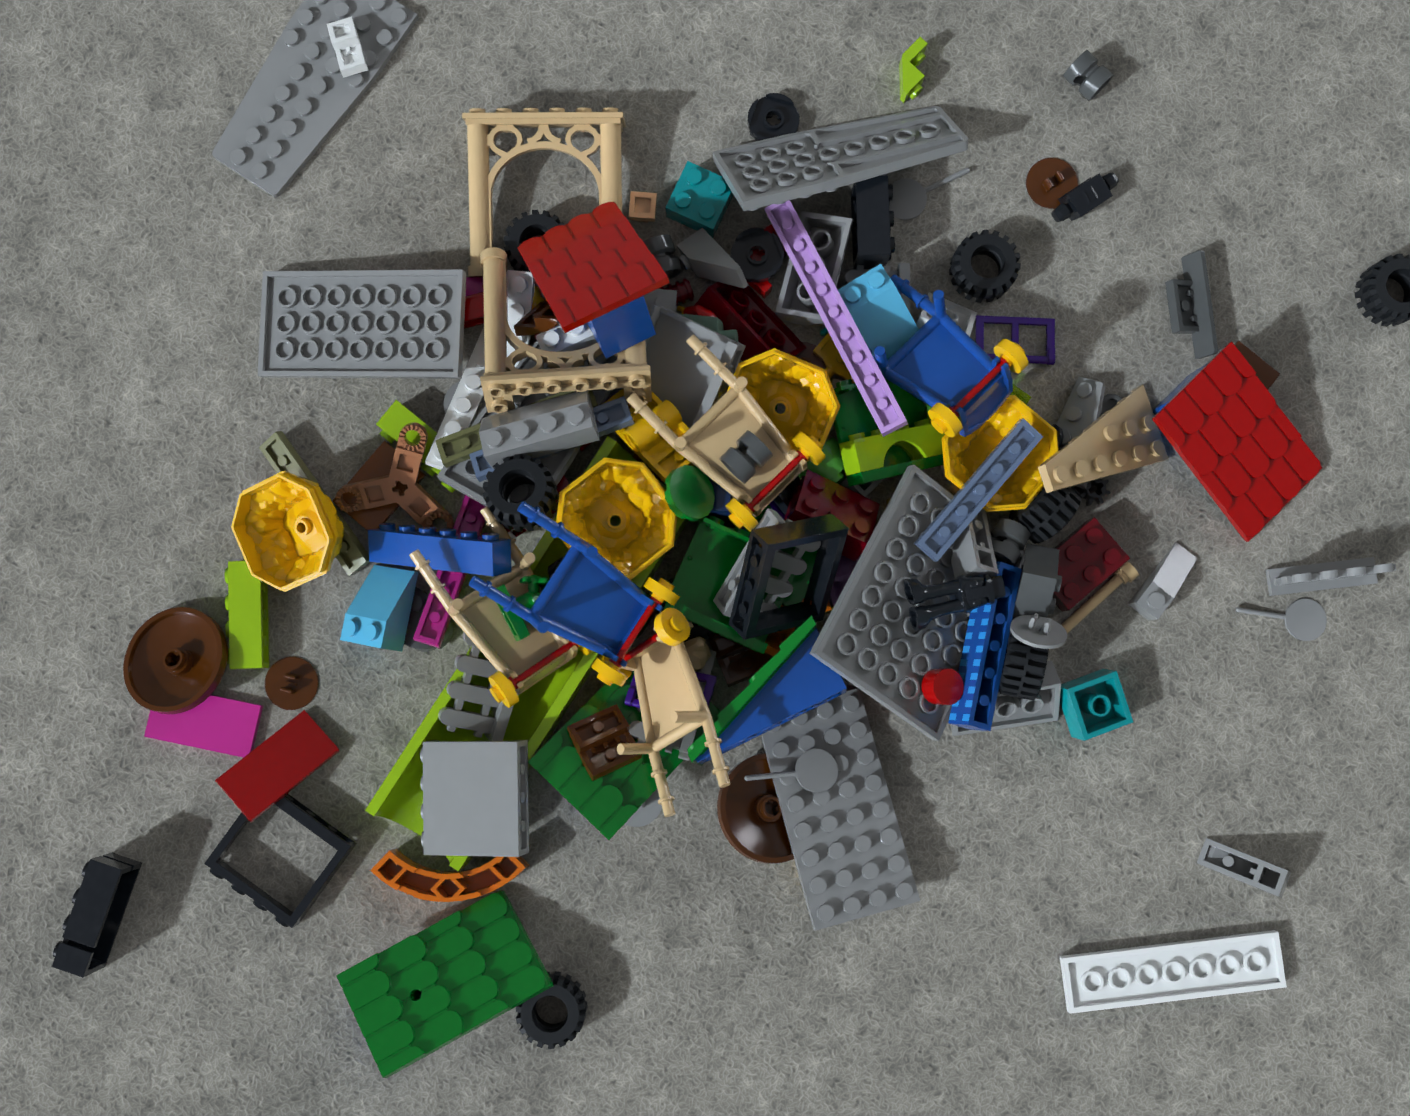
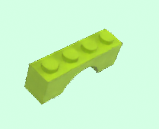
M930 419L914 422L915 427L909 428V424L884 437L879 429L870 431L871 436L865 437L864 432L849 435V441L839 444L846 476L882 468L885 455L892 445L904 450L911 461L943 454L941 438L944 436V433H939L930 423Z

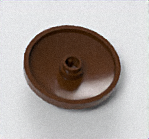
M170 608L152 616L137 630L126 650L123 674L130 695L141 706L161 714H178L200 705L213 693L225 672L228 647L224 632L213 618L193 608Z
M762 753L743 760L728 773L731 785L720 788L717 802L718 819L726 839L740 854L760 863H783L793 860L794 856L773 779L752 781L744 779L746 775L771 773L766 753Z

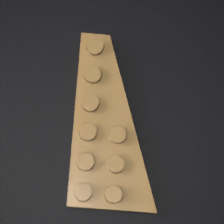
M1144 384L1132 390L1127 397L1122 398L1116 406L1106 411L1085 428L1079 436L1069 441V444L1057 451L1038 467L1046 493L1169 459L1158 426L1152 420L1154 414Z

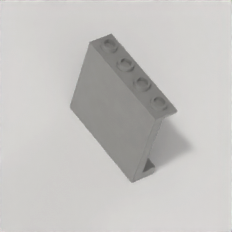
M652 305L648 310L656 335L645 340L647 365H650L651 391L662 402L669 400L678 409L682 421L691 428L726 393L729 385L718 374L715 376V371L699 355H694L695 351L686 341L694 334L702 343L706 342V347L722 363L726 362V367L733 374L746 346L663 306ZM615 388L613 390L612 396H614L623 388Z
M430 740L423 742V747L420 751V759L423 763V775L420 786L423 791V804L421 806L423 832L421 835V845L424 847V855L520 857L529 853L528 740Z

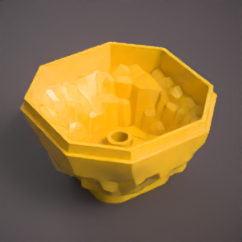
M776 348L738 363L734 375L737 378L743 376L747 379L746 389L795 451L798 448L794 445L792 439L800 431L808 437L813 435L824 446L840 409V403L826 369ZM778 403L785 405L786 410L784 413L776 411L775 407Z
M1009 395L992 417L968 436L963 437L958 433L955 437H949L945 434L941 438L945 477L960 490L1019 419L1024 418L1044 436L983 507L986 512L1026 509L1044 488L1038 467L1059 451L1057 430L1016 395Z
M604 457L560 491L556 522H562L564 528L596 547L600 555L627 578L632 580L674 547L677 516L669 508L665 499L664 491L666 490L645 463ZM611 517H619L620 524L612 526L610 523ZM563 541L567 548L570 549L571 545Z
M281 471L243 490L239 494L231 525L251 576L284 592L329 572L333 559L340 552L344 536L343 523L337 515V510L331 499L321 491L319 484L305 478H300L288 471Z

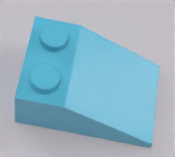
M882 264L877 265L838 289L868 348L872 350L873 356H875L874 349L877 346H883L888 360L919 330Z
M374 565L345 613L340 640L402 652L418 572Z

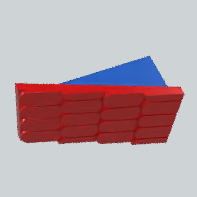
M615 202L601 204L593 212L578 215L571 219L569 223L555 226L545 232L544 235L530 238L517 247L564 333L587 323L605 358H609L656 335L644 295L670 283L669 278Z
M1232 341L1209 363L1189 374L1152 410L1155 414L1152 420L1246 542H1249L1322 469L1320 461L1302 440L1301 434L1276 404L1275 398L1256 376V371Z

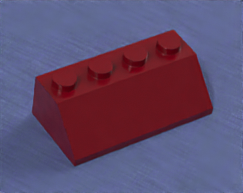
M717 282L709 286L695 304L714 312L716 317L723 322L724 330H737L738 342L746 346L740 358L742 361L773 348L798 357L807 348L749 286L740 288Z

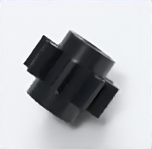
M1097 479L1090 481L1087 484V489L1075 486V488L1080 489L1081 498L1086 500V506L1092 505L1093 500L1098 505L1102 504L1104 501L1101 496L1110 494V491L1106 490V484L1109 480ZM1095 485L1097 490L1094 493H1090L1088 489Z

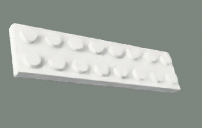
M1275 930L1060 956L1066 1008L1069 1014L1287 987L1279 932Z

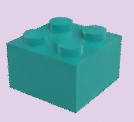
M687 161L665 207L666 217L696 231L703 228L714 238L734 194L722 176Z
M1100 669L1061 684L1060 704L1071 737L1085 741L1133 723L1117 671Z

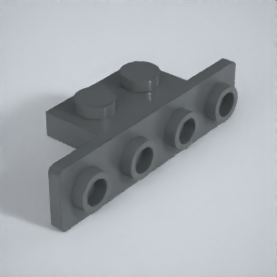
M1198 250L1181 258L1184 280L1172 279L1165 282L1172 334H1192L1195 359H1202L1217 354L1218 344L1204 250Z

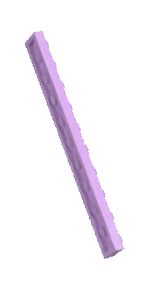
M788 200L783 204H772L764 208L882 436L884 437L907 425L908 422L791 201Z

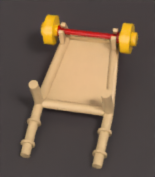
M693 334L686 343L695 351L694 355H699L715 371L714 375L718 374L731 388L681 437H678L666 425L667 421L663 422L647 406V401L643 402L635 393L630 395L626 401L635 409V414L639 413L655 429V434L659 433L679 454L735 497L725 505L731 513L728 518L739 529L744 526L751 532L759 524L753 515L755 517L759 516L807 468L806 461L810 460L818 466L826 456L821 450L822 444L813 435L808 437L801 431L792 439V442L798 448L795 451L746 389L747 379L743 376L737 378L726 367L727 363H722L706 347L707 343H702ZM749 430L767 446L773 456L762 467L757 466L755 468L756 473L744 484L726 468L719 458L730 447L736 448V441Z
M485 507L480 511L487 521L485 525L487 527L490 526L494 533H498L499 538L511 539V558L516 564L511 567V573L498 575L490 582H492V586L495 588L504 584L510 596L518 597L528 592V584H519V580L524 576L534 575L530 566L535 561V555L528 552L523 556L515 544L516 539L510 537L504 526L495 519L489 508ZM419 549L409 555L416 565L415 570L420 571L431 587V594L437 596L447 613L497 669V672L489 676L488 679L492 686L489 690L498 703L502 701L508 708L518 703V695L576 657L578 648L585 655L593 652L549 631L540 633L524 619L523 621L530 635L516 641L495 601L487 596H479L477 590L462 599L456 598L453 600L444 588L446 584L440 582L430 567V560H426ZM539 585V593H541L542 589Z
M666 608L656 615L653 627L656 634L637 647H630L623 657L628 664L626 667L622 666L619 670L628 678L631 676L632 671H634L646 743H620L617 746V752L619 755H649L653 770L651 777L655 778L660 797L658 804L662 805L665 817L676 814L672 802L675 798L670 794L666 779L668 772L667 769L663 768L659 751L703 726L706 737L704 744L705 747L709 748L714 766L712 774L716 775L720 788L731 785L727 773L730 769L729 766L725 765L720 747L722 740L717 737L712 715L684 644V641L690 635V630L694 626L692 622H688L686 617L675 608ZM599 655L598 657L604 660L605 662L609 661V658L603 655Z

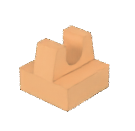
M630 191L629 220L646 223L655 222L657 193Z

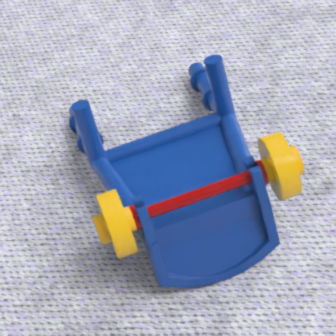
M894 274L891 276V280L899 294L903 293L916 303V308H922L932 318L888 360L883 346H877L874 349L875 356L873 358L885 379L932 407L928 411V415L932 420V426L939 433H944L949 437H955L960 433L961 436L966 437L989 420L1013 391V380L1010 371L1019 374L1029 364L1025 351L1019 344L1008 339H1002L994 347L996 357L992 359L946 314L944 292L942 290L934 291V303H932L927 294L922 295L909 285L910 282L907 279L902 280Z
M523 501L517 511L526 516L528 522H535L551 532V537H558L571 545L567 554L531 609L517 602L515 596L509 597L493 587L492 582H485L477 576L472 577L469 586L477 590L479 596H487L503 606L504 611H511L528 621L540 633L549 631L609 658V661L605 662L597 657L591 668L598 672L597 678L605 684L611 686L612 683H615L622 687L628 679V676L619 671L622 666L626 667L628 664L623 657L654 609L661 612L664 608L661 606L664 600L675 606L680 596L672 592L675 586L663 578H660L657 582L649 577L643 586L652 592L651 596L647 595L600 555L596 547L564 528L562 522L557 523L541 513L539 507L534 508Z

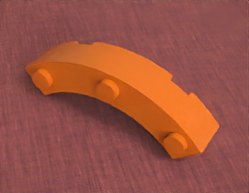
M396 848L389 850L370 871L393 889L400 890L415 898L435 902H454L477 898L504 886L520 875L529 864L521 856L495 857L488 863L473 869L459 872L441 871L412 861Z

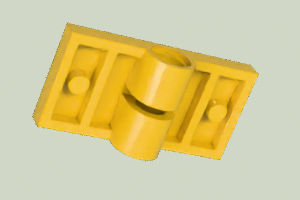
M624 388L604 403L623 397ZM652 392V402H648L647 406L663 422L667 421L666 425L678 437L684 435L690 428L682 421L678 409L669 400L662 402ZM627 403L635 424L617 430L615 433L664 483L671 471L684 465L694 466L679 454L659 433L655 434V429L639 413L635 414V409Z

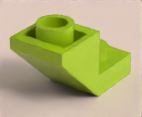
M921 37L902 54L899 63L900 100L903 103L909 97L914 100L923 90L921 85L925 75L916 67L925 59L926 55L924 53L928 43Z

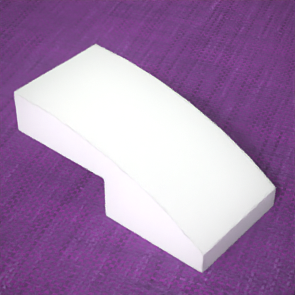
M352 16L328 23L327 27L331 43L335 50L343 78L368 71Z

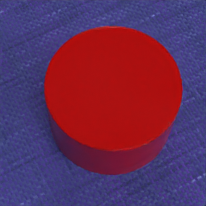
M949 668L929 670L924 675L921 685L925 699L937 705L955 704L960 700L964 690L960 674L954 669Z

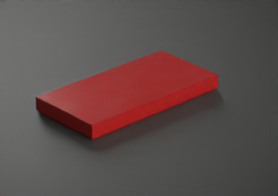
M303 710L218 777L215 782L252 823L339 752V748L309 714Z

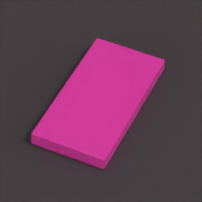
M210 695L200 705L186 712L161 714L150 710L144 737L244 758L254 749L263 705Z

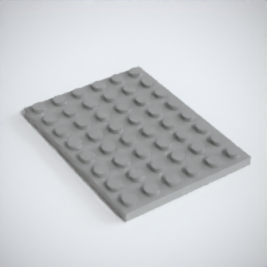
M910 465L905 470L809 654L931 740L939 741L949 721L952 705H937L928 702L922 693V680L924 675L934 668H949L957 672L959 671L970 613L958 612L938 617L920 631H915L911 625L909 617L910 607L954 600L955 594L912 605L908 602L905 595L904 580L916 578L924 585H933L955 580L951 562L953 544L937 562L930 559L914 544L954 496L918 467ZM988 523L991 538H993L992 532L994 530V527ZM1023 550L1020 551L1021 555L1015 567L1021 568V565H1024L1025 552Z

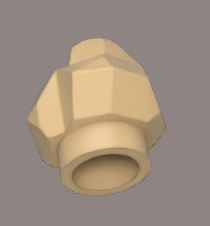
M698 636L684 642L695 672L703 669L708 659L712 656L706 640Z

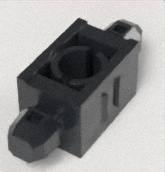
M1099 173L1058 198L1060 205L1051 213L1054 220L1062 222L1070 218L1073 221L1112 197L1113 195L1110 190L1119 182L1116 174L1108 173L1101 176Z

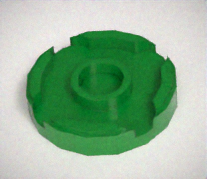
M684 465L671 471L666 477L665 484L667 483V490L664 491L665 499L669 508L676 516L681 519L686 518L690 521H696L707 516L713 509L715 500L714 489L709 478L700 469Z

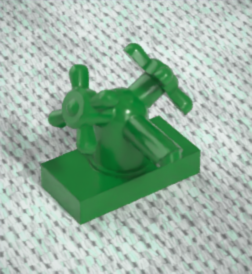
M537 575L520 578L519 584H528V592L516 597V601L531 609L540 595L539 585H545L549 579L547 577L541 578ZM504 584L496 588L510 597ZM496 603L516 641L530 635L523 618L511 611H504L503 606Z

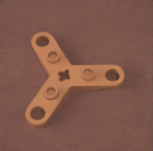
M408 423L400 431L389 475L346 484L338 490L335 496L337 506L345 512H354L397 503L423 527H434L433 520L438 517L445 519V522H447L446 529H453L454 520L451 514L417 483L428 440L427 430L419 423ZM407 431H418L421 436L420 442H409L406 437ZM398 481H401L403 485L407 484L408 487L404 490V493L400 489H395ZM345 492H353L352 494H355V497H357L356 503H346L343 499V494Z

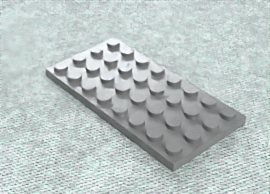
M463 269L263 271L258 376L262 378L462 379L467 272Z
M860 689L846 691V693L762 734L761 739L771 773L795 770L799 756L805 751L815 748L830 753L838 766V777L835 784L827 791L813 793L804 789L797 781L796 776L772 778L813 930L817 931L919 902V894Z

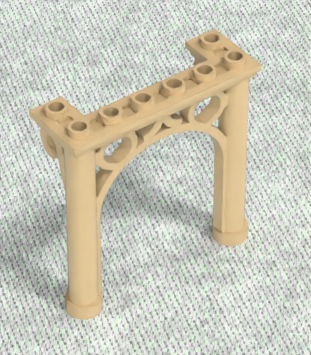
M607 107L603 108L602 112H592L591 108H576V112H565L564 108H550L549 112H539L537 108H524L523 112H512V109L498 108L496 113H486L485 109L472 108L469 109V113H462V119L467 125L470 229V266H468V277H483L480 254L484 249L493 247L492 194L496 178L510 161L522 154L537 150H554L577 158L589 168L596 179L599 190V205L615 202L622 212L621 132H623V127H626V121L623 112H618V108ZM593 127H600V134ZM517 128H538V131L533 137L527 138L528 143L523 145V136ZM550 128H570L565 138L567 145L561 143V138L552 135ZM510 132L517 137V144L508 152L500 150L495 145V138L500 133ZM578 132H589L594 136V144L589 149L580 152L573 147L572 137ZM544 136L547 138L548 141H542ZM599 147L601 174L594 163L588 158L596 153ZM489 148L501 157L491 171L489 170Z
M497 247L486 248L481 252L480 265L483 269L485 373H483L484 376H480L488 413H502L515 409L513 395L528 396L539 393L556 394L569 391L585 392L587 390L624 388L626 400L635 393L643 402H652L650 365H647L645 340L615 354L614 356L618 359L610 364H599L595 361L596 357L603 353L598 343L567 352L541 350L524 343L515 336L508 324L507 254L504 250ZM507 341L515 349L508 357ZM526 357L537 363L530 369H517L514 367L516 362ZM585 360H588L589 366L579 367L584 365ZM543 362L548 363V367L554 369H544Z

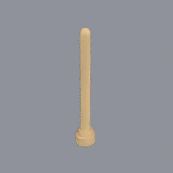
M1128 561L1125 562L1114 572L1115 576L1061 624L1067 634L1122 583H1131L1139 576L1138 571Z

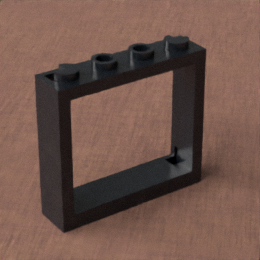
M833 514L752 529L729 625L746 640L801 626L811 615L815 622L822 621L849 528ZM821 541L804 602L760 612L776 550Z
M286 794L275 805L337 850L294 912L287 909L221 860L249 821L242 812L204 864L211 868L210 872L219 879L225 878L229 881L234 891L241 895L246 894L254 900L253 904L263 911L268 910L275 915V920L284 927L290 926L293 928L301 922L357 843L290 794Z

